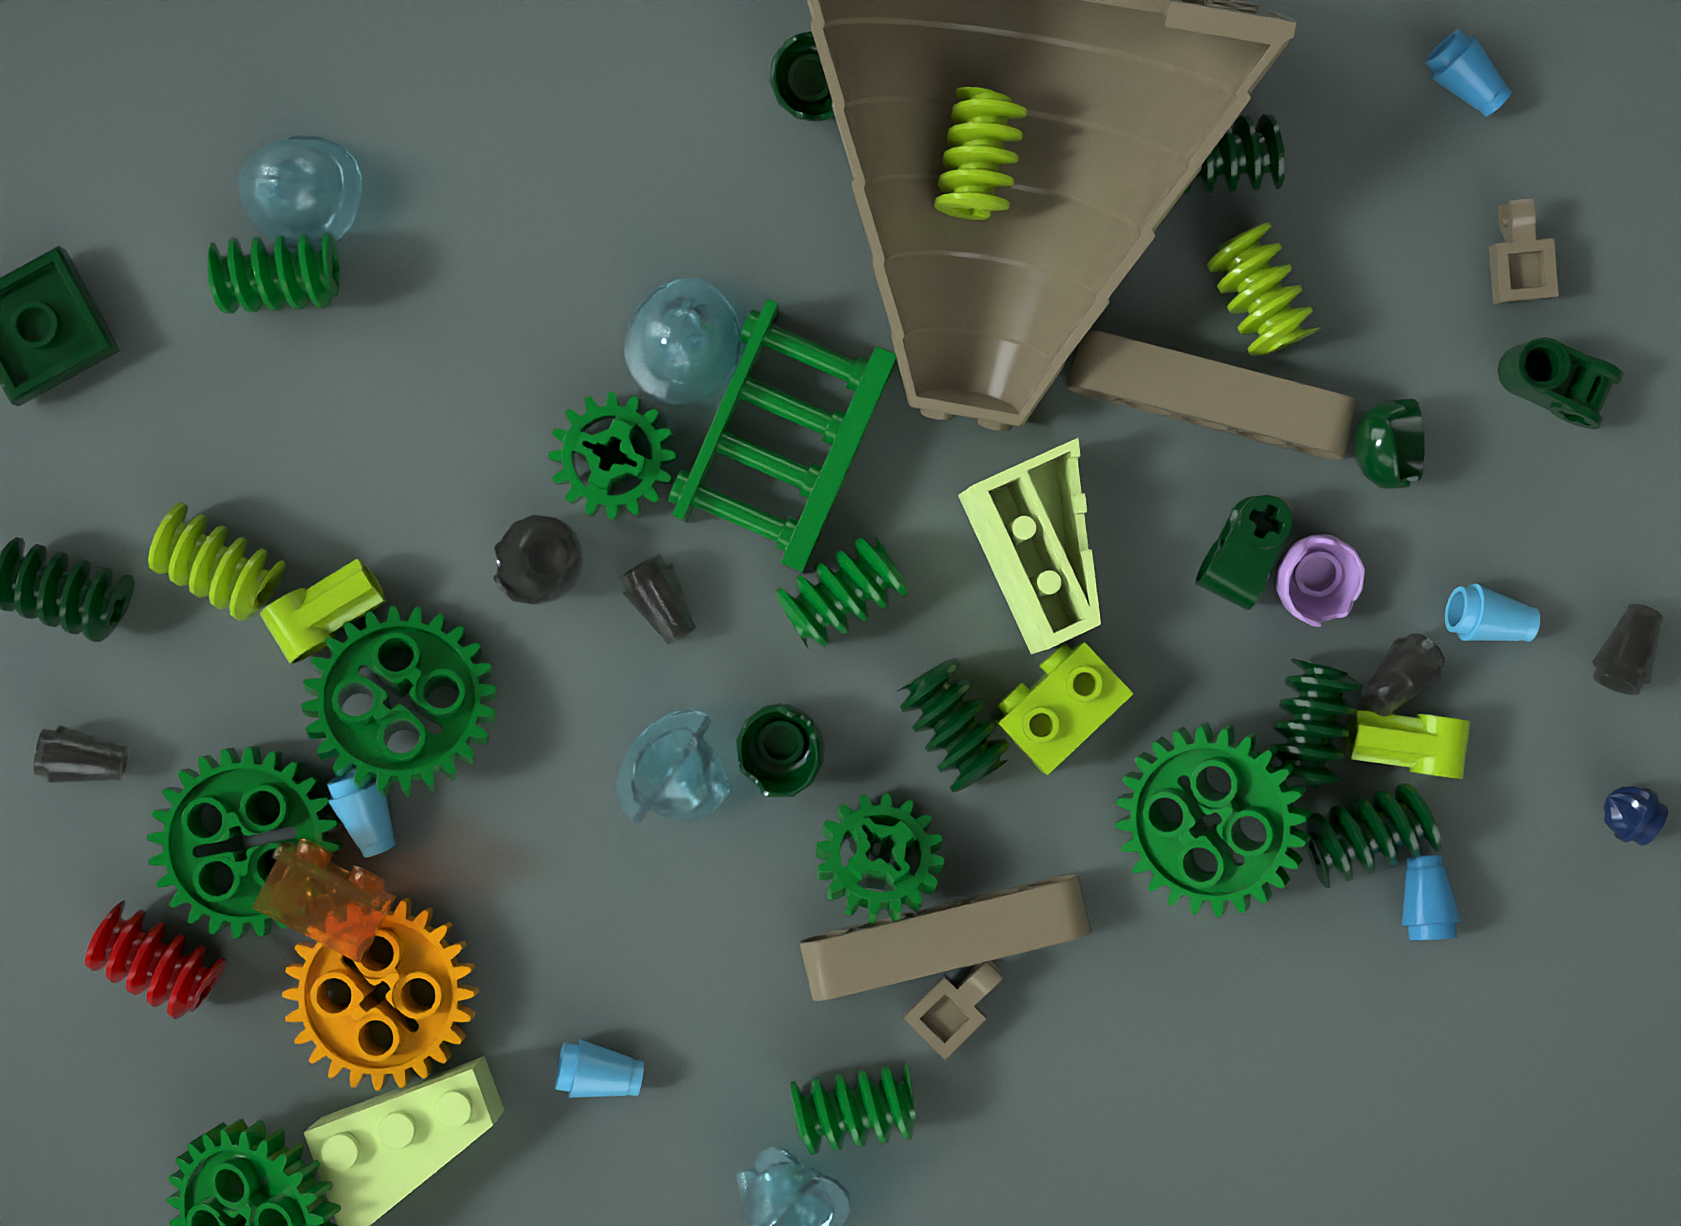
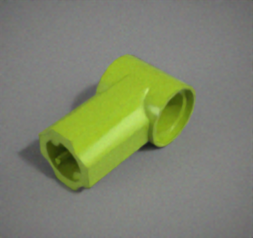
M357 558L307 590L305 587L299 588L266 606L259 615L286 659L292 665L325 648V639L327 637L336 639L334 634L344 629L343 623L348 621L352 624L360 620V618L366 615L367 611L371 610L372 612L386 603L387 599L383 588L373 572L362 559Z
M1357 710L1356 713L1352 714L1347 726L1351 730V734L1346 737L1345 742L1347 759L1410 767L1409 772L1463 779L1471 721L1417 714L1416 718L1374 710Z

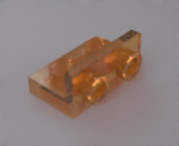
M300 839L297 845L292 842L278 845L272 856L277 861L252 908L358 963L363 961L397 896L383 889L386 881L375 873L358 866H353L351 872L329 862L333 854L314 842Z

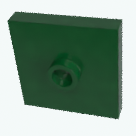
M57 246L0 278V384L11 404L21 406L121 351L66 249Z

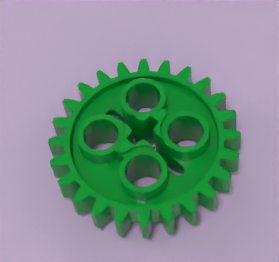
M390 606L387 622L379 623L371 610L367 611L365 618L367 628L359 631L353 624L346 621L343 625L348 639L344 643L330 637L325 639L326 646L332 655L330 659L312 657L311 663L313 668L322 676L321 678L303 680L305 691L317 696V699L302 703L301 709L305 716L320 719L309 724L305 728L310 739L326 738L316 749L321 760L339 755L332 768L337 777L345 775L353 768L356 770L354 785L359 790L366 786L371 778L377 779V788L380 796H386L392 782H400L405 797H411L414 780L422 779L427 789L433 792L435 791L434 774L442 771L448 778L455 781L458 778L453 762L457 758L472 765L476 762L475 754L469 747L470 742L487 745L489 742L488 733L478 724L496 722V711L481 703L496 699L497 690L496 686L479 683L493 675L491 664L480 663L473 665L482 654L481 645L477 642L462 648L461 645L466 637L465 628L460 625L450 633H444L445 618L441 613L427 625L423 624L420 607L414 608L408 621H401L396 606ZM393 651H406L413 656L410 666L402 671H389L382 666L384 658ZM360 669H370L398 697L402 698L409 693L415 711L427 720L439 725L442 728L441 733L437 735L431 733L410 710L401 704L396 705L392 709L386 691L371 680L362 677L359 674ZM441 686L451 687L459 693L456 702L446 708H435L429 705L427 697L432 690ZM355 694H367L374 699L373 705L368 712L360 716H350L342 711L343 705L349 697ZM411 730L418 734L419 742L409 752L395 753L387 747L390 737L397 731Z
M1205 722L1197 727L1195 740H1193L1190 733L1183 726L1173 732L1174 746L1164 737H1160L1152 743L1156 757L1143 752L1135 758L1134 761L1143 773L1130 771L1123 777L1122 781L1134 793L1122 794L1116 799V804L1131 812L1130 815L1116 822L1115 827L1123 831L1132 832L1133 837L1120 847L1121 851L1129 853L1138 851L1141 859L1134 865L1131 871L1136 874L1149 869L1154 874L1148 886L1150 892L1159 889L1164 884L1171 888L1168 896V905L1173 906L1185 895L1190 897L1191 914L1196 915L1206 901H1210L1215 916L1221 917L1226 912L1229 900H1231L1235 908L1242 914L1251 906L1250 893L1260 903H1267L1273 896L1269 883L1283 889L1291 880L1283 867L1297 870L1301 865L1303 858L1290 847H1304L1310 840L1309 834L1295 828V825L1306 822L1311 816L1310 810L1297 808L1293 805V802L1305 793V786L1287 787L1284 780L1295 767L1289 764L1276 769L1271 764L1278 749L1275 745L1266 749L1261 754L1254 750L1257 738L1256 733L1251 732L1240 743L1234 742L1233 725L1227 724L1222 728L1218 737L1214 738L1209 723ZM1209 766L1220 767L1229 774L1231 779V790L1229 792H1220L1209 784L1206 772ZM1182 775L1189 778L1191 789L1181 783L1180 777ZM1161 798H1170L1181 806L1183 811V821L1181 823H1174L1163 816L1160 810ZM1217 812L1221 816L1222 822L1219 825L1213 824L1208 827L1202 818L1206 814L1211 815ZM1252 816L1259 819L1266 829V840L1254 841L1249 839L1242 831L1241 818ZM1199 847L1210 850L1216 857L1218 870L1206 871L1201 869L1193 857L1194 848ZM1233 850L1243 856V864L1235 861Z
M258 746L246 747L241 761L234 747L221 749L220 765L211 755L198 758V767L201 775L190 768L180 770L177 774L184 789L168 787L162 790L161 793L172 806L171 808L152 810L151 816L165 825L163 831L148 834L147 840L161 844L163 853L153 856L148 860V863L154 866H166L168 873L157 881L156 886L157 888L171 885L176 887L178 892L169 903L171 908L188 902L192 905L187 920L188 923H196L208 915L210 916L209 933L214 935L221 932L230 922L234 939L246 936L252 923L258 937H262L271 933L272 918L282 930L293 925L294 919L291 908L303 916L311 913L314 908L307 894L316 897L328 894L330 890L319 877L320 875H333L340 870V867L326 858L327 853L344 848V843L329 839L328 835L329 830L337 828L342 822L339 818H325L323 811L330 806L328 800L331 796L317 799L313 794L321 783L322 778L316 776L304 781L299 779L304 762L301 760L293 761L282 769V751H270L262 763ZM265 791L273 793L280 803V813L274 822L265 820L258 810L259 798ZM208 803L214 805L222 815V825L216 834L208 832L201 822L202 810ZM286 827H294L296 829V836L294 838L267 842L249 849L243 847L202 857L196 854V848L199 845L221 842L242 835L250 836ZM275 849L284 851L290 857L292 871L287 879L278 878L271 871L269 859ZM218 861L227 864L234 874V883L229 891L220 889L213 880V868Z
M238 1119L228 1126L224 1122L218 1124L187 1144L188 1151L175 1159L180 1169L168 1178V1181L178 1191L167 1197L166 1203L180 1210V1214L169 1221L170 1226H338L330 1222V1218L338 1213L341 1207L336 1203L326 1202L324 1194L333 1187L331 1181L317 1182L314 1177L321 1163L315 1160L305 1165L300 1159L304 1144L299 1142L290 1149L285 1147V1130L281 1128L267 1137L264 1121L259 1120L250 1127H247L243 1119Z

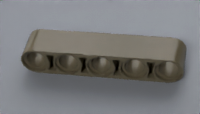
M1088 330L1077 345L1066 386L1068 390L1090 398L1333 460H1344L1358 405L1356 399L1340 393L1094 330Z
M1068 874L920 909L917 912L901 914L900 920L896 922L887 917L876 920L875 923L867 922L803 939L798 943L812 1000L822 1001L1076 940L1091 934L1092 929L1078 874Z

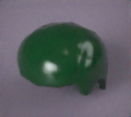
M812 31L796 34L787 39L772 58L769 82L778 105L800 120L824 121L835 117L832 108L833 101Z
M1415 399L1379 402L1364 413L1354 435V456L1363 476L1379 488H1407L1411 482H1417L1422 478L1425 456L1424 427L1419 403Z
M778 703L762 707L745 720L736 740L740 772L758 786L761 794L767 797L795 796L814 782L824 763L825 742L820 728L809 715L791 704L783 705Z

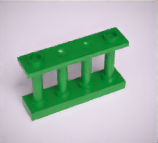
M767 298L762 311L759 312L752 309L744 323L739 342L746 344L745 350L691 472L683 469L679 472L671 489L668 502L676 505L672 515L685 523L688 522L693 508L697 507L776 542L775 548L785 552L780 563L785 567L804 574L895 367L897 357L896 354L875 346L870 359L859 356L856 361L775 325L780 313L778 303ZM764 347H768L847 382L846 388L855 392L847 412L844 413L836 409L834 414L752 379L751 377ZM741 400L823 435L822 441L832 445L823 466L812 463L809 468L727 432ZM717 454L724 455L799 488V495L808 499L800 519L797 520L789 516L787 521L705 486L704 483Z

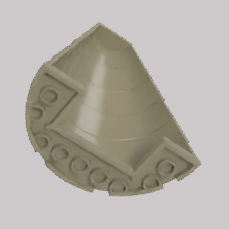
M807 0L813 19L809 24L833 101V112L854 178L851 186L873 255L871 264L891 326V337L909 405L920 408V413L923 416L936 420H952L955 415L978 419L977 423L982 427L998 431L1010 430L1012 425L1023 426L1063 369L1066 359L1110 303L1109 297L1156 237L1154 232L1199 173L1202 163L1251 100L1250 93L1289 44L1290 39L1294 38L1297 21L1283 13L1268 11L1267 16L1259 15L1260 5L1243 0ZM960 87L989 89L1010 97L1012 102L1027 109V116L1025 118L1010 119L1008 121L1009 126L1023 132L1022 140L1004 142L1003 147L1016 153L1019 156L1018 162L1016 164L1000 165L999 168L1000 172L1014 178V185L1012 187L995 189L996 195L1010 202L1009 209L991 211L989 219L983 221L955 218L939 212L933 207L936 197L946 194L939 188L938 180L940 174L950 171L945 168L942 159L945 151L954 148L948 143L946 138L949 128L957 125L951 118L953 106L961 102L955 94L956 89Z

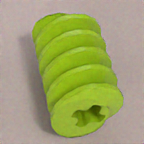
M960 87L956 89L955 94L961 102L955 104L951 112V118L957 125L949 128L946 138L948 143L954 148L945 151L942 159L943 165L950 171L940 174L938 180L939 188L946 194L936 197L933 207L937 211L955 218L983 221L989 219L991 211L1009 209L1010 202L996 195L995 189L1012 187L1014 185V178L1000 172L999 168L1000 165L1016 164L1018 162L1019 156L1003 147L1004 142L1022 140L1023 132L1009 126L1008 121L1010 119L1025 118L1027 116V109L1012 102L1010 97L989 89Z
M1270 222L1253 227L1223 243L1217 248L1218 252L1207 263L1210 273L1228 271L1217 284L1220 293L1239 292L1227 306L1230 314L1249 313L1237 327L1240 335L1259 334L1256 340L1247 348L1250 356L1272 354L1321 329V327L1302 329L1300 324L1313 310L1311 306L1292 308L1290 304L1302 292L1301 285L1281 286V280L1292 270L1291 265L1272 266L1270 260L1282 249L1280 243L1262 245L1260 239L1272 227Z
M184 502L176 503L161 521L154 535L148 556L149 568L159 575L169 573V579L178 586L189 584L192 594L199 598L209 596L210 603L219 610L229 607L230 615L236 620L244 621L249 619L265 606L275 594L283 580L286 563L280 560L267 571L264 569L268 557V552L265 549L261 548L249 559L245 558L248 546L246 538L241 536L229 547H226L224 544L228 535L227 527L220 525L207 536L204 533L209 518L200 513L189 524H186L185 519L189 507Z

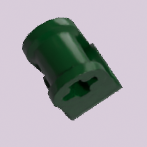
M1547 337L1533 339L1512 347L1504 353L1498 365L1499 380L1503 387L1511 394L1549 410L1553 415L1568 423L1588 429L1600 428L1603 422L1600 411L1613 384L1621 382L1624 375L1617 366L1605 360L1585 355L1555 339ZM1528 354H1533L1541 363L1542 374L1538 381L1532 379L1526 371L1525 361Z
M1271 495L1246 497L1237 502L1231 510L1217 540L1207 552L1197 573L1195 584L1247 611L1250 610L1264 591L1273 565L1290 534L1293 521L1292 513L1287 504L1280 498ZM1266 509L1264 519L1271 524L1270 530L1257 532L1254 535L1256 524L1249 520L1250 513L1262 512Z

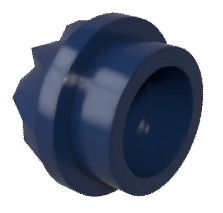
M1621 787L1613 791L1606 798L1603 807L1605 812L1604 822L1614 832L1615 837L1622 842L1634 841L1641 846L1650 843L1658 835L1668 815L1667 806L1659 802L1657 793L1649 788Z

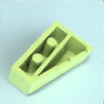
M1078 438L980 481L958 495L1031 654L1050 649L1101 625L1092 549H1088L1084 516L1087 513L1085 493L1082 494L1078 467V457H1080Z
M485 1056L323 1116L304 1132L313 1160H318L321 1163L317 1170L321 1181H331L333 1187L326 1192L329 1202L336 1203L341 1207V1210L334 1215L338 1226H370L495 1124L505 1110Z

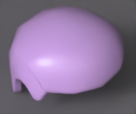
M1329 534L1311 535L1292 543L1280 558L1276 566L1274 584L1282 605L1286 610L1311 626L1321 627L1325 621L1344 618L1349 615L1354 601L1358 599L1363 590L1365 567L1356 549L1350 544Z

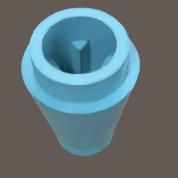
M1473 583L1468 587L1459 586L1453 590L1446 605L1445 625L1449 632L1457 633L1458 637L1463 641L1521 640L1530 642L1535 638L1539 630L1540 613L1537 608L1527 606L1524 603Z
M353 770L327 783L331 793V798L328 801L357 847L360 848L363 857L367 858L387 851L397 843L393 836L394 831L387 797L380 796L377 788V779L371 778L367 785L359 790L354 785L356 770Z
M578 1039L577 1044L563 1042L558 1061L555 1090L567 1091L568 1098L638 1096L642 1084L644 1061L635 1060L632 1057L582 1039Z

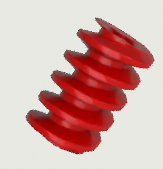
M125 900L118 903L95 930L85 955V966L91 971H98L106 966L105 977L112 983H118L127 977L126 990L132 995L141 994L148 988L146 1001L153 1007L161 1006L169 1000L167 1014L173 1019L181 1018L187 1012L196 1010L217 983L227 959L220 957L208 968L204 967L202 964L206 953L205 946L200 945L186 956L182 954L186 935L180 933L168 944L162 942L166 928L164 922L160 921L148 932H145L141 929L146 912L140 909L129 919L124 920L121 916L125 907Z

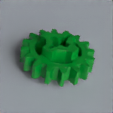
M608 392L606 406L601 407L591 396L585 397L587 412L580 416L575 411L568 409L565 415L572 424L569 430L553 429L552 435L563 443L562 450L548 452L549 460L563 465V470L558 471L552 476L553 482L557 485L570 483L572 487L567 492L565 499L573 505L585 497L587 499L585 514L591 517L597 514L601 506L606 507L608 518L611 521H618L620 507L627 506L628 510L635 517L640 516L641 506L639 501L646 497L651 502L658 504L661 499L654 490V487L658 482L672 484L674 480L663 470V465L677 461L676 452L663 449L662 444L674 437L670 428L655 430L654 426L661 417L660 413L654 408L643 416L639 414L641 400L636 396H632L625 407L620 406L615 392ZM606 419H613L609 429L595 435L585 433L592 425ZM638 427L644 431L650 442L651 460L639 455L634 442L638 434ZM617 442L621 443L620 451L637 466L633 467L626 463L624 465L613 464L609 471H605L607 463L590 447H595L599 450L603 448L613 450ZM575 453L585 457L591 469L588 487L583 483L577 472ZM633 477L642 481L629 492L611 495L618 483Z
M884 793L880 805L872 806L868 796L862 794L859 798L857 811H853L844 803L838 806L837 817L840 824L829 820L824 822L822 835L829 841L817 842L815 857L825 860V862L818 865L817 878L822 881L833 880L827 893V898L830 901L839 899L842 896L848 899L845 914L851 916L861 906L867 908L868 922L875 923L879 910H887L893 922L900 920L903 904H906L915 912L921 909L923 898L919 891L933 895L936 891L938 881L931 874L942 872L944 858L933 853L940 850L943 840L941 835L938 834L926 835L932 820L929 814L923 815L916 820L911 816L913 801L908 799L902 804L900 809L892 807L891 794ZM847 839L850 842L849 848L855 855L848 860V865L843 867L840 850ZM915 848L918 855V869L915 875L912 876L910 873L911 867L904 859L910 856L911 850ZM872 851L878 857L887 853L890 855L889 863L887 864L881 858L873 862L870 861V852ZM865 888L879 889L885 892L871 891Z

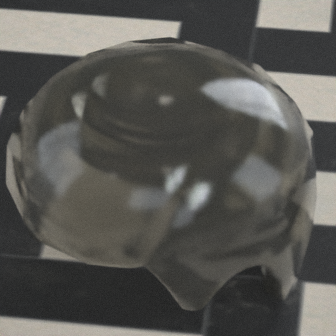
M533 514L513 522L501 538V541L494 546L497 558V573L493 576V580L496 586L512 601L543 605L562 599L576 586L581 576L583 553L578 535L572 530L571 526L559 518Z

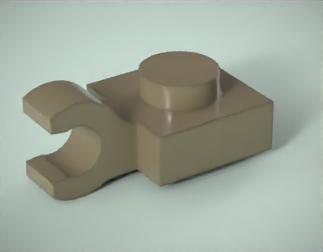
M1534 199L1510 200L1508 205L1498 206L1499 227L1505 243H1496L1488 247L1493 305L1559 297L1554 238L1536 240Z
M992 960L975 964L958 985L944 973L903 1014V1019L946 1060L987 1019L986 1014L976 1004L1003 979L1001 975L1002 970Z

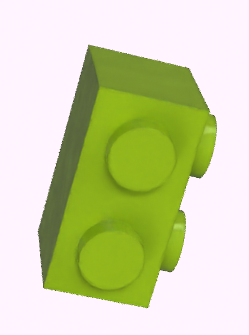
M1065 642L1062 643L1039 665L1045 674L1030 689L1021 682L997 705L1003 712L995 721L997 726L1045 775H1049L1133 695L1130 689L1085 642L1077 643L1072 649Z

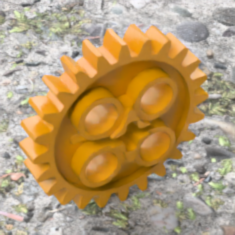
M382 895L376 898L372 912H370L363 898L351 902V918L340 907L328 912L332 928L320 921L309 927L317 943L302 941L296 944L294 949L306 960L305 963H293L287 966L285 970L291 977L299 980V985L290 987L282 992V997L298 1001L299 1008L285 1016L286 1022H303L305 1029L294 1039L295 1044H302L312 1040L316 1048L311 1053L308 1061L313 1064L325 1056L331 1059L332 1062L328 1071V1077L331 1079L344 1068L349 1069L350 1087L356 1088L367 1074H371L375 1091H380L386 1085L391 1073L400 1088L405 1087L411 1079V1067L423 1079L428 1077L433 1072L430 1057L444 1064L452 1056L450 1049L444 1041L460 1045L465 1040L467 1035L455 1023L470 1022L476 1014L469 1007L462 1005V1000L472 998L479 992L478 987L462 983V977H465L476 968L475 963H458L455 957L467 946V943L459 941L449 945L445 937L450 932L453 924L449 921L436 929L431 927L429 924L434 910L431 907L423 910L417 917L411 916L412 903L409 898L400 901L395 911H391L387 895ZM373 936L384 937L391 943L394 951L391 964H379L371 957L369 943ZM345 954H350L353 957L354 963L359 970L348 966L344 962L343 957ZM331 978L341 979L350 987L352 997L348 1006L337 1005L329 997L327 988ZM413 979H425L432 984L436 994L433 1005L423 1006L414 1001L410 994V984ZM384 981L389 985L390 990L385 996L386 999L378 1003L371 995L375 992L376 985ZM404 1015L414 1019L419 1024V1029L416 1031L412 1030L408 1026ZM371 1021H383L389 1025L393 1032L391 1047H380L373 1043L368 1032Z

